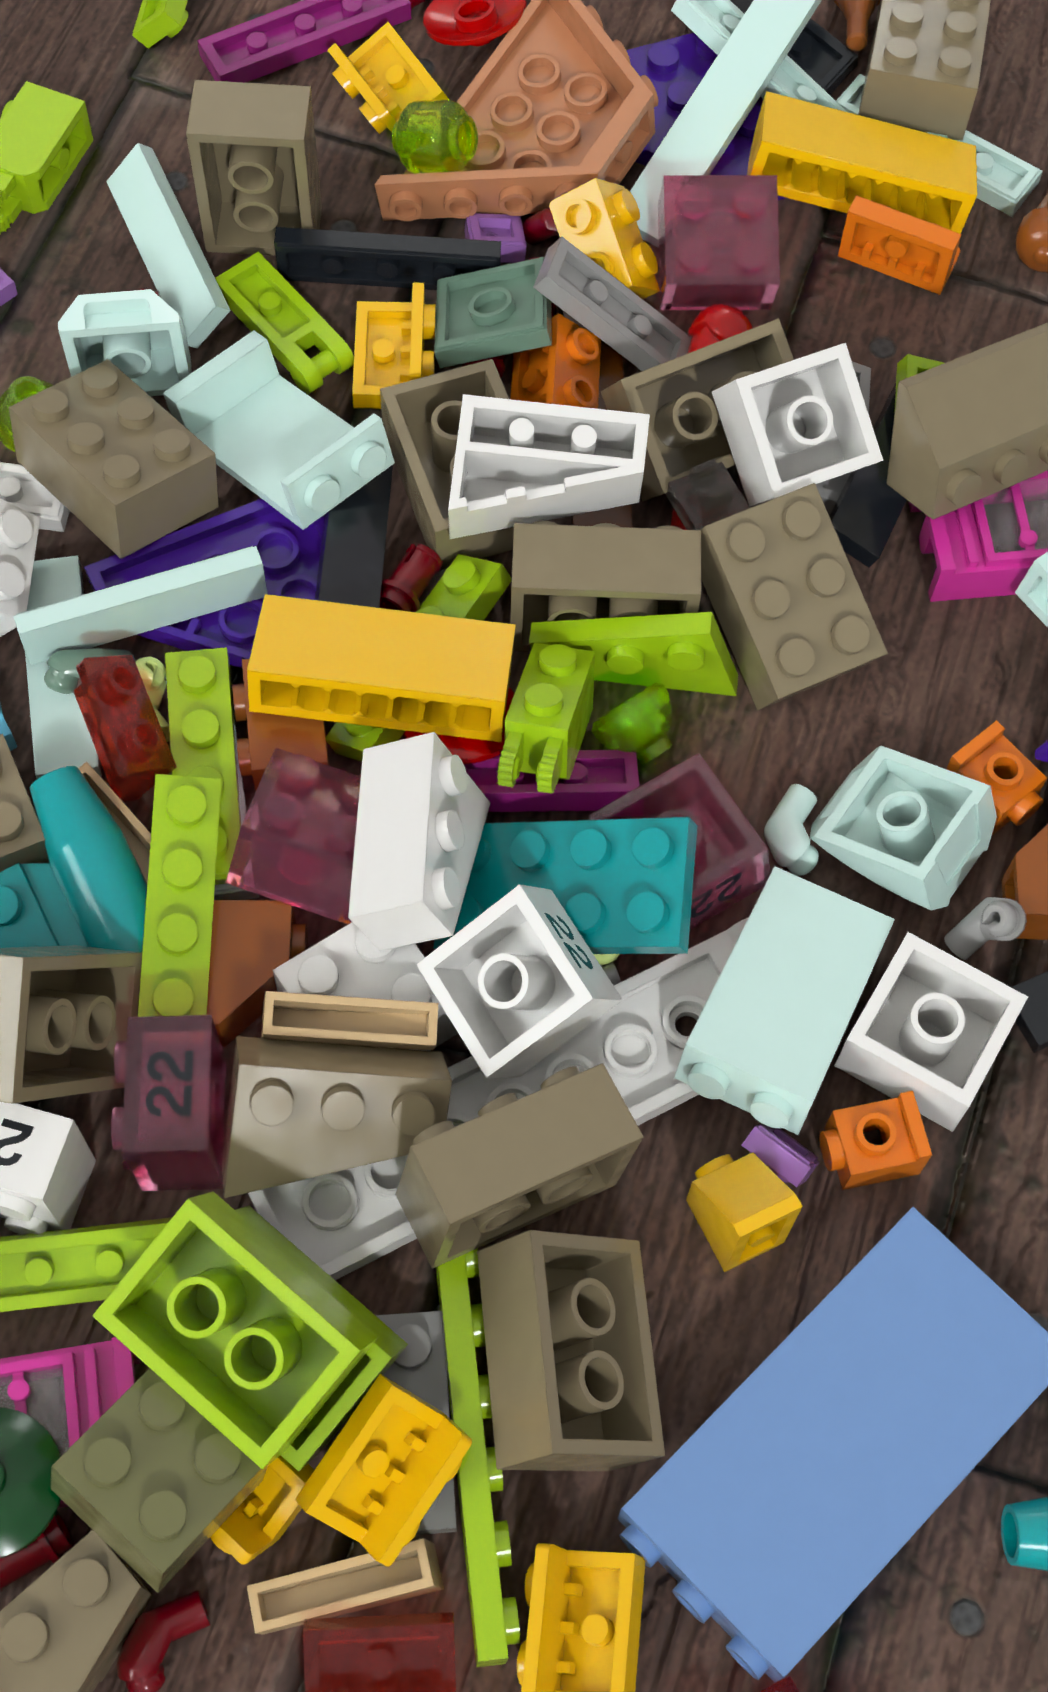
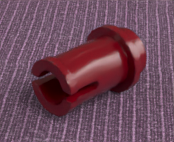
M414 543L411 544L391 577L382 580L379 608L417 612L420 609L419 598L435 574L442 568V560L439 555L423 544H418L417 547Z
M58 1511L49 1526L33 1543L13 1555L0 1559V1592L3 1591L4 1587L28 1575L49 1561L55 1563L64 1555V1552L74 1546L72 1535Z

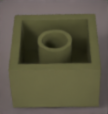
M149 1368L52 1465L51 1490L159 1593L263 1481L267 1467L262 1470Z

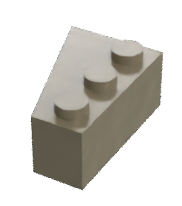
M236 1036L222 1160L224 1198L408 1155L410 1147L414 1145L413 1140L418 1134L437 1123L447 1121L452 1078L442 1052Z
M93 1530L0 1611V1692H93L99 1681L102 1682L120 1653L135 1620L143 1614L153 1597L151 1592L130 1566Z

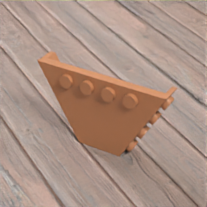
M531 0L523 11L520 20L508 31L405 173L381 175L374 184L383 221H414L416 219L436 218L466 219V217H469V215L473 216L475 213L507 214L510 216L536 214L545 208H550L549 205L552 200L594 178L619 185L655 134L654 107L658 106V96L655 87L646 75L639 76L631 66L628 53L623 44L618 39L612 41L607 35L601 18L592 5L585 6L581 0Z

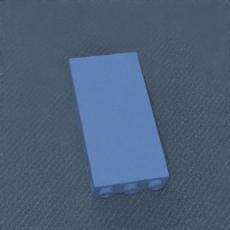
M912 1207L621 1508L617 1519L626 1529L619 1536L632 1553L644 1558L647 1567L651 1568L658 1561L675 1578L678 1584L672 1589L673 1594L697 1620L705 1623L711 1616L732 1638L726 1645V1649L747 1673L756 1680H759L766 1673L775 1683L783 1679L1047 1388L1048 1332L920 1212Z

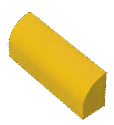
M766 91L752 141L746 188L844 213L848 212L857 195L961 234L977 197L976 145Z
M265 594L247 668L249 712L421 733L435 732L438 735L501 742L516 625Z

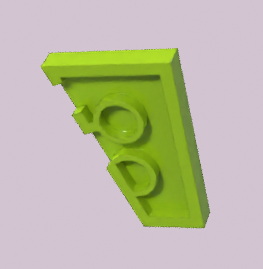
M712 612L531 623L529 638L531 648L534 642L549 645L562 644L575 649L595 651L594 680L737 696L739 675Z

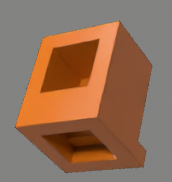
M997 720L952 755L946 768L949 771L991 786L997 814L992 835L1009 821L1019 826L1028 820L1044 802L1039 793L1047 780V777L1003 735L1005 728Z
M913 1091L900 1093L897 1098L833 1110L825 1125V1131H821L819 1135L825 1166L828 1171L837 1170L842 1190L919 1175L932 1156ZM879 1129L883 1144L874 1145L869 1143L865 1139L863 1132Z

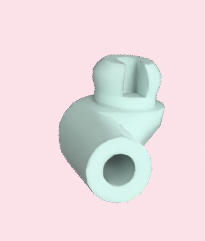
M792 784L764 827V837L775 861L781 867H787L792 874L801 876L813 870L819 858V853L814 846L810 845L811 839L803 826L804 821L817 803V798L808 788L800 784Z

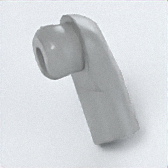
M986 897L945 935V943L956 956L967 960L988 940L1012 941L1019 937L1026 926V913L1023 907L1015 900Z

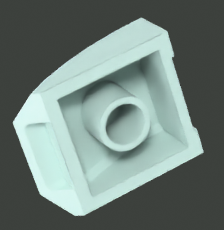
M151 289L78 295L58 322V330L71 377L108 359L149 396H160L192 373L191 356L181 316Z
M879 746L860 762L840 785L812 823L810 839L832 856L876 884L924 908L935 910L949 905L950 898L982 852L988 850L997 814L990 785L887 747Z

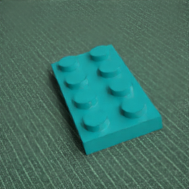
M690 817L485 823L454 935L521 884L552 890L593 954H688L698 825ZM452 936L435 939L433 948L436 950Z

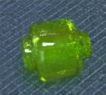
M417 100L409 103L400 114L399 120L395 123L392 130V145L395 152L399 155L401 163L411 173L462 171L474 157L478 145V132L475 121L468 115L461 104L451 100Z

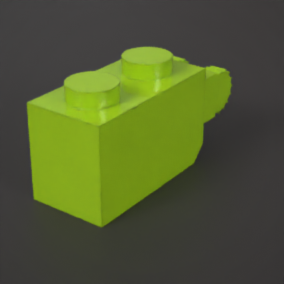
M26 81L14 100L9 101L5 105L0 119V235L1 232H6V229L10 228V223H14L22 210L32 214L49 210L93 142V135L85 101Z
M534 642L505 718V744L498 764V785L513 787L520 772L536 774L538 792L552 794L558 779H570L593 711L595 651L575 649L562 644L549 645Z

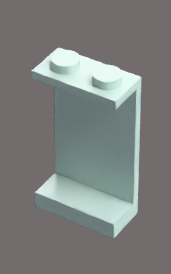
M254 330L163 392L171 415L215 453L216 464L302 530L395 463L382 418L372 414L356 427L348 424L280 376L268 340Z
M774 866L690 1034L674 1078L688 1084L693 1091L705 1098L721 1099L751 1113L763 1125L771 1128H783L798 1135L895 919Z

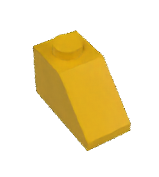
M753 1152L736 1161L732 1159L730 1154H726L704 1164L695 1172L697 1179L692 1181L686 1199L724 1272L783 1244L803 1207L797 1195Z

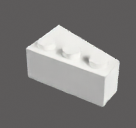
M463 394L448 507L450 539L514 527V523L531 524L537 521H547L639 503L650 414Z
M435 732L363 749L348 918L379 951L454 935L489 810V800L467 774L460 757L452 755Z

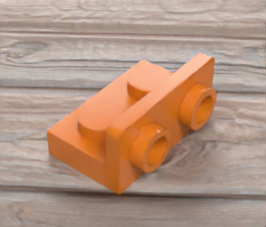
M856 195L847 212L838 257L941 295L960 254L958 245L962 234Z
M556 314L552 317V345L513 353L510 399L598 409L601 357L600 338L563 315Z

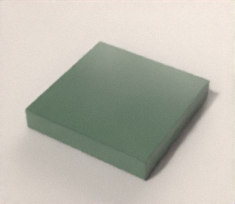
M545 257L437 280L434 354L440 368L552 345L551 301L533 288Z

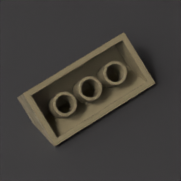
M1048 322L899 381L887 485L932 520L1048 471Z

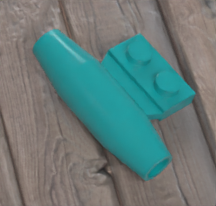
M66 766L41 776L31 784L30 792L45 838V848L50 863H17L0 872V948L76 945L142 952L147 882L123 831L78 767Z

